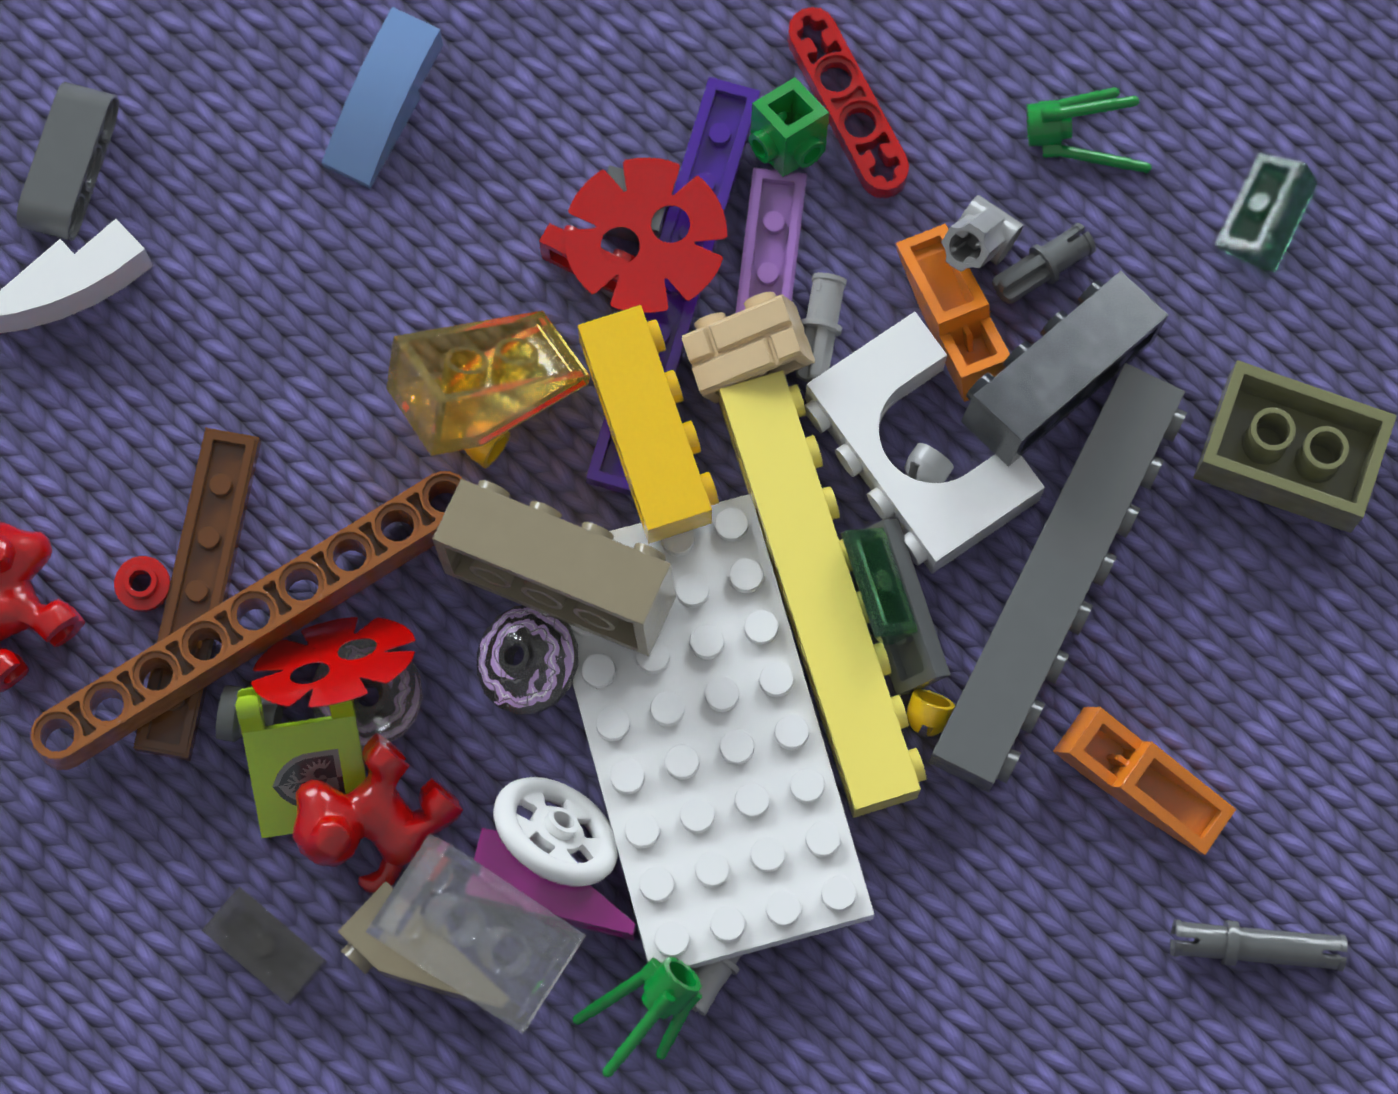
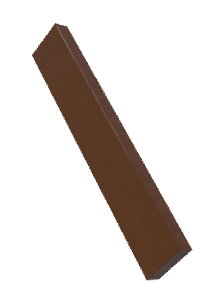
M205 427L157 642L227 600L261 446L259 437ZM204 639L199 641L195 645L192 655L199 660L214 658L217 640ZM165 668L152 670L149 675L147 689L159 691L166 688L173 678V673ZM207 686L138 728L133 749L138 752L191 761Z

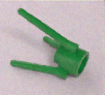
M1113 87L1059 100L1026 104L1029 147L1042 146L1043 158L1065 157L1148 173L1152 169L1151 164L1148 162L1061 145L1062 139H1072V117L1135 107L1140 101L1137 96L1117 98L1120 95V91L1118 88Z
M668 957L661 963L658 959L651 958L640 972L573 1016L574 1024L581 1025L644 985L645 992L642 994L641 999L649 1011L603 1068L602 1074L604 1077L610 1078L659 1018L667 1019L670 1015H674L656 1051L657 1059L664 1060L690 1011L702 998L699 992L702 986L699 977L683 961Z

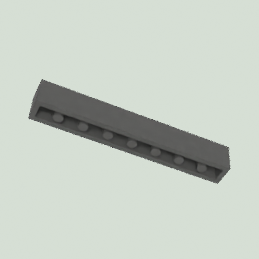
M1127 363L1124 364L928 763L988 793L996 779L1007 783L1021 755L1020 752L1011 749L1020 729L1031 734L1045 703L1035 698L1044 680L1053 684L1056 683L1069 656L1068 653L1060 650V647L1068 631L1077 635L1080 634L1093 607L1092 604L1084 601V598L1092 582L1103 586L1117 556L1107 551L1116 534L1127 537L1141 509L1131 504L1139 486L1150 490L1164 462L1163 459L1154 455L1163 438L1171 442L1174 441L1187 415V412L1178 408L1185 394L1184 390Z

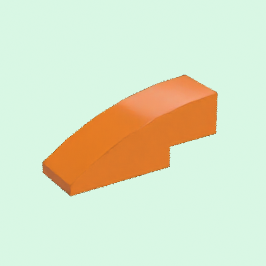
M945 223L897 242L896 250L927 326L947 354L945 365L961 398L965 402L969 400L966 394L984 374L989 372L995 377L1005 369L1003 364L1010 353L990 317L989 303L970 268L960 272L946 262V250L941 243L949 230Z
M1083 707L1053 750L1056 755L1109 795L1200 855H1206L1236 811L1232 805L1156 744L1142 741L1101 707Z

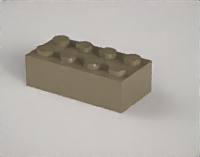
M463 479L460 480L432 539L445 574L538 612L553 616L555 619L643 655L650 656L676 598L671 563L665 561L666 556L662 552L642 543H636L634 548L614 541V535L610 531L594 523L583 522L580 527L562 520L561 513L547 504L531 501L528 506L510 499V493L495 483L480 480L476 485Z

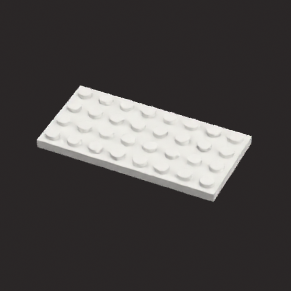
M751 494L712 505V524L648 544L641 523L610 531L614 535V541L634 548L636 543H642L659 550L666 556L665 561L671 563L676 598L649 657L560 621L568 629L571 636L574 661L570 677L648 962L651 958H656L662 963L666 958L672 957L683 961L693 969L719 962L723 959H730L874 919L873 908Z

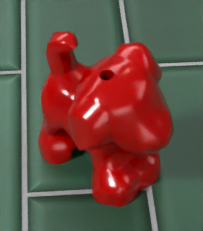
M1 521L0 644L6 638L26 629L36 632L53 647H58L68 642L85 625L84 619L74 607L62 600L57 599L47 605L41 604L31 583L33 577L51 558L52 546L49 538L42 532L21 530ZM0 646V692H4L28 674L29 668L21 656L6 648L1 649Z
M377 732L367 741L362 752L365 764L369 768L368 776L363 782L348 794L338 791L321 780L311 779L303 783L295 793L297 816L293 827V839L300 853L320 866L337 867L352 858L363 837L371 841L383 859L378 870L369 875L360 876L358 884L367 893L372 894L385 881L392 886L403 866L421 853L426 846L427 839L455 822L463 811L458 799L434 778H431L420 789L418 799L421 808L411 811L396 789V785L410 765L405 762L406 757Z

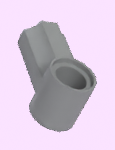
M977 195L963 212L958 222L949 228L941 241L946 250V262L960 272L970 267L981 268L988 261L998 265L1018 239L1024 224L982 196Z

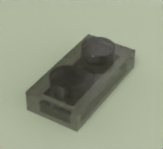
M238 887L202 929L207 936L290 1006L327 963L323 957L241 887Z

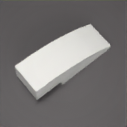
M117 219L112 221L75 254L59 239L0 290V334L25 330L61 320L110 297L153 267L146 250Z

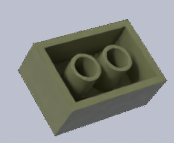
M1237 360L1225 382L1193 478L1351 533L1364 517L1397 415Z

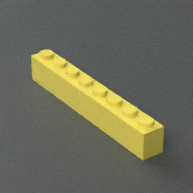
M783 370L721 388L719 391V405L747 492L751 494L779 591L852 816L855 818L916 799L921 790L919 782L926 780L924 765L918 749L908 750L901 729L909 727L907 714L900 695L890 697L884 676L891 674L889 659L883 643L873 644L867 627L868 623L874 622L871 604L865 590L858 592L855 590L850 571L857 570L855 556L848 538L839 540L833 524L834 519L840 518V513L831 486L822 488L816 472V468L823 467L816 438L814 435L805 437L799 420L800 417L806 416V409L800 389L797 384L788 386Z

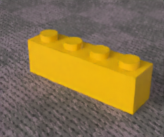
M639 305L577 325L579 342L648 544L712 524L711 506L719 504L717 491L709 471L700 474L693 455L701 452L700 443L692 421L682 423L676 403L684 401L675 371L664 372L658 353L666 351V347L657 320L654 319L647 322L642 306Z

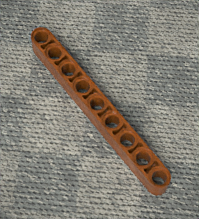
M439 471L431 474L46 710L35 719L31 728V741L35 750L49 767L56 770H69L79 766L433 547V536L445 512L435 510L430 503L436 495L441 493L454 495L460 480L463 478L451 471ZM394 522H404L413 529L412 534L406 540L400 542L387 539L383 532L389 524ZM347 551H357L366 557L364 564L354 571L340 569L335 563L338 557ZM300 580H310L318 586L316 594L305 601L293 599L288 595L290 587ZM253 609L264 610L270 615L268 623L258 630H248L240 625L243 615ZM215 639L222 644V648L214 658L199 660L192 655V651L199 641ZM165 668L173 673L170 684L164 689L153 691L144 687V680L147 674L154 669ZM117 698L124 702V708L116 719L102 721L95 717L96 708L103 700ZM68 728L74 731V740L67 749L60 752L46 749V741L54 730Z

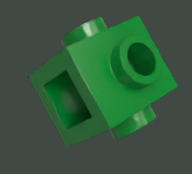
M794 77L752 103L750 146L760 161L763 163L769 162L782 177H785L799 167L807 168L813 165L826 151L829 112Z

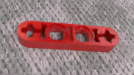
M809 7L801 9L794 14L789 23L788 44L815 98L829 112V124L862 187L867 193L877 198L886 199L894 197L903 190L907 183L909 171L907 156L834 19L821 8ZM810 25L814 31L824 30L821 32L820 43L825 55L818 61V50L810 38L801 40L804 26ZM841 68L849 74L851 83L845 90L833 92L823 86L820 78L828 69ZM856 113L866 114L874 121L876 128L867 137H854L845 128L844 123L847 118ZM878 144V155L882 163L886 167L896 166L892 181L887 182L882 175L872 176L875 172L876 162L870 150Z

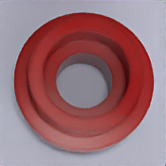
M137 556L127 560L120 566L115 575L114 589L118 599L124 606L133 611L147 612L158 608L167 599L171 579L167 569L160 561L148 556ZM140 574L149 575L151 577V584L146 590L140 592L133 590L132 582L136 576Z

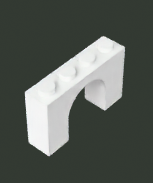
M913 312L807 383L805 400L808 403L805 404L806 415L813 426L820 433L828 430L839 445L835 449V453L845 470L852 477L860 474L871 491L867 493V497L876 513L882 519L898 518L905 538L904 542L908 547L912 562L917 566L924 562L933 574L1040 501L1045 487L1022 456L1008 467L995 454L964 476L944 483H927L915 480L903 474L890 462L882 448L879 437V424L883 416L901 398L942 372L947 358V354L917 313Z

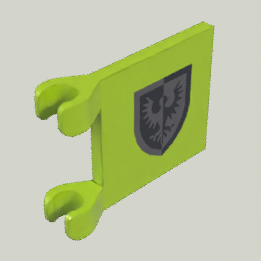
M253 687L238 690L235 706L243 736L262 838L293 834V827L297 816L295 793L303 783L311 779L321 780L338 791L348 794L367 777L354 699L329 705L332 716L265 726L261 697L255 692Z

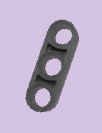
M69 82L61 83L54 97L17 208V225L19 227L73 241L82 226L116 125L119 111L118 96Z

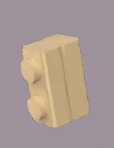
M774 292L757 294L744 302L745 310L726 317L725 313H713L704 316L694 323L696 330L682 335L681 339L689 362L692 364V371L699 392L703 397L713 403H718L721 388L781 370L786 375L815 363V358L808 338L804 333V327L794 302L783 294L778 296Z

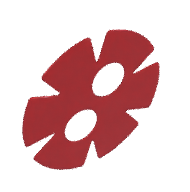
M660 158L627 159L623 161L626 192L620 188L605 170H600L581 187L572 200L568 213L595 225L596 228L569 230L563 233L567 260L578 281L590 294H596L615 276L619 275L610 302L612 307L626 310L641 305L644 313L666 311L668 309L665 278L671 282L685 300L690 301L704 290L717 274L723 257L696 245L695 242L727 238L725 215L717 196L700 176H695L678 192L672 195L680 170L678 163ZM676 206L686 212L690 220V228L683 239L674 243L661 241L654 235L651 221L653 215L660 208ZM616 227H625L632 230L637 235L640 243L637 256L625 264L610 262L601 251L603 236L609 230Z
M358 617L341 618L319 623L301 630L308 645L281 640L269 648L258 659L253 671H283L253 680L251 684L260 697L281 706L289 707L312 689L309 707H322L342 703L368 693L360 678L386 684L401 674L411 663L415 651H385L412 643L416 639L406 626L380 617L374 618L355 634L354 631ZM371 639L377 643L376 649L365 657L343 659L338 656V650L350 641ZM323 663L330 668L329 673L324 678L313 683L297 684L290 679L291 674L296 669L307 664Z

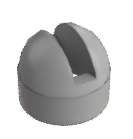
M917 443L908 456L904 468L905 474L915 480L927 483H944L954 469V466L947 457L933 447L924 443Z

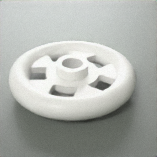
M527 777L509 783L498 794L493 812L497 832L510 853L532 872L555 883L568 886H586L600 882L614 869L618 858V850L611 824L603 812L579 791L552 779ZM545 801L553 803L560 807L547 806L545 804ZM518 805L534 813L530 821L516 814ZM580 824H583L587 828L592 838H586L584 836V832ZM579 850L588 862L577 863L570 854Z

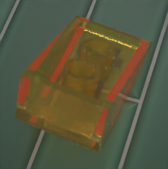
M541 310L393 336L386 389L429 454L433 456L483 446L588 385L590 374L544 311Z

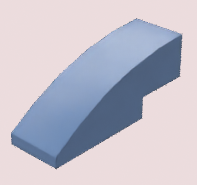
M391 8L346 99L323 157V167L371 189L419 102V89L443 47L439 28L397 8Z

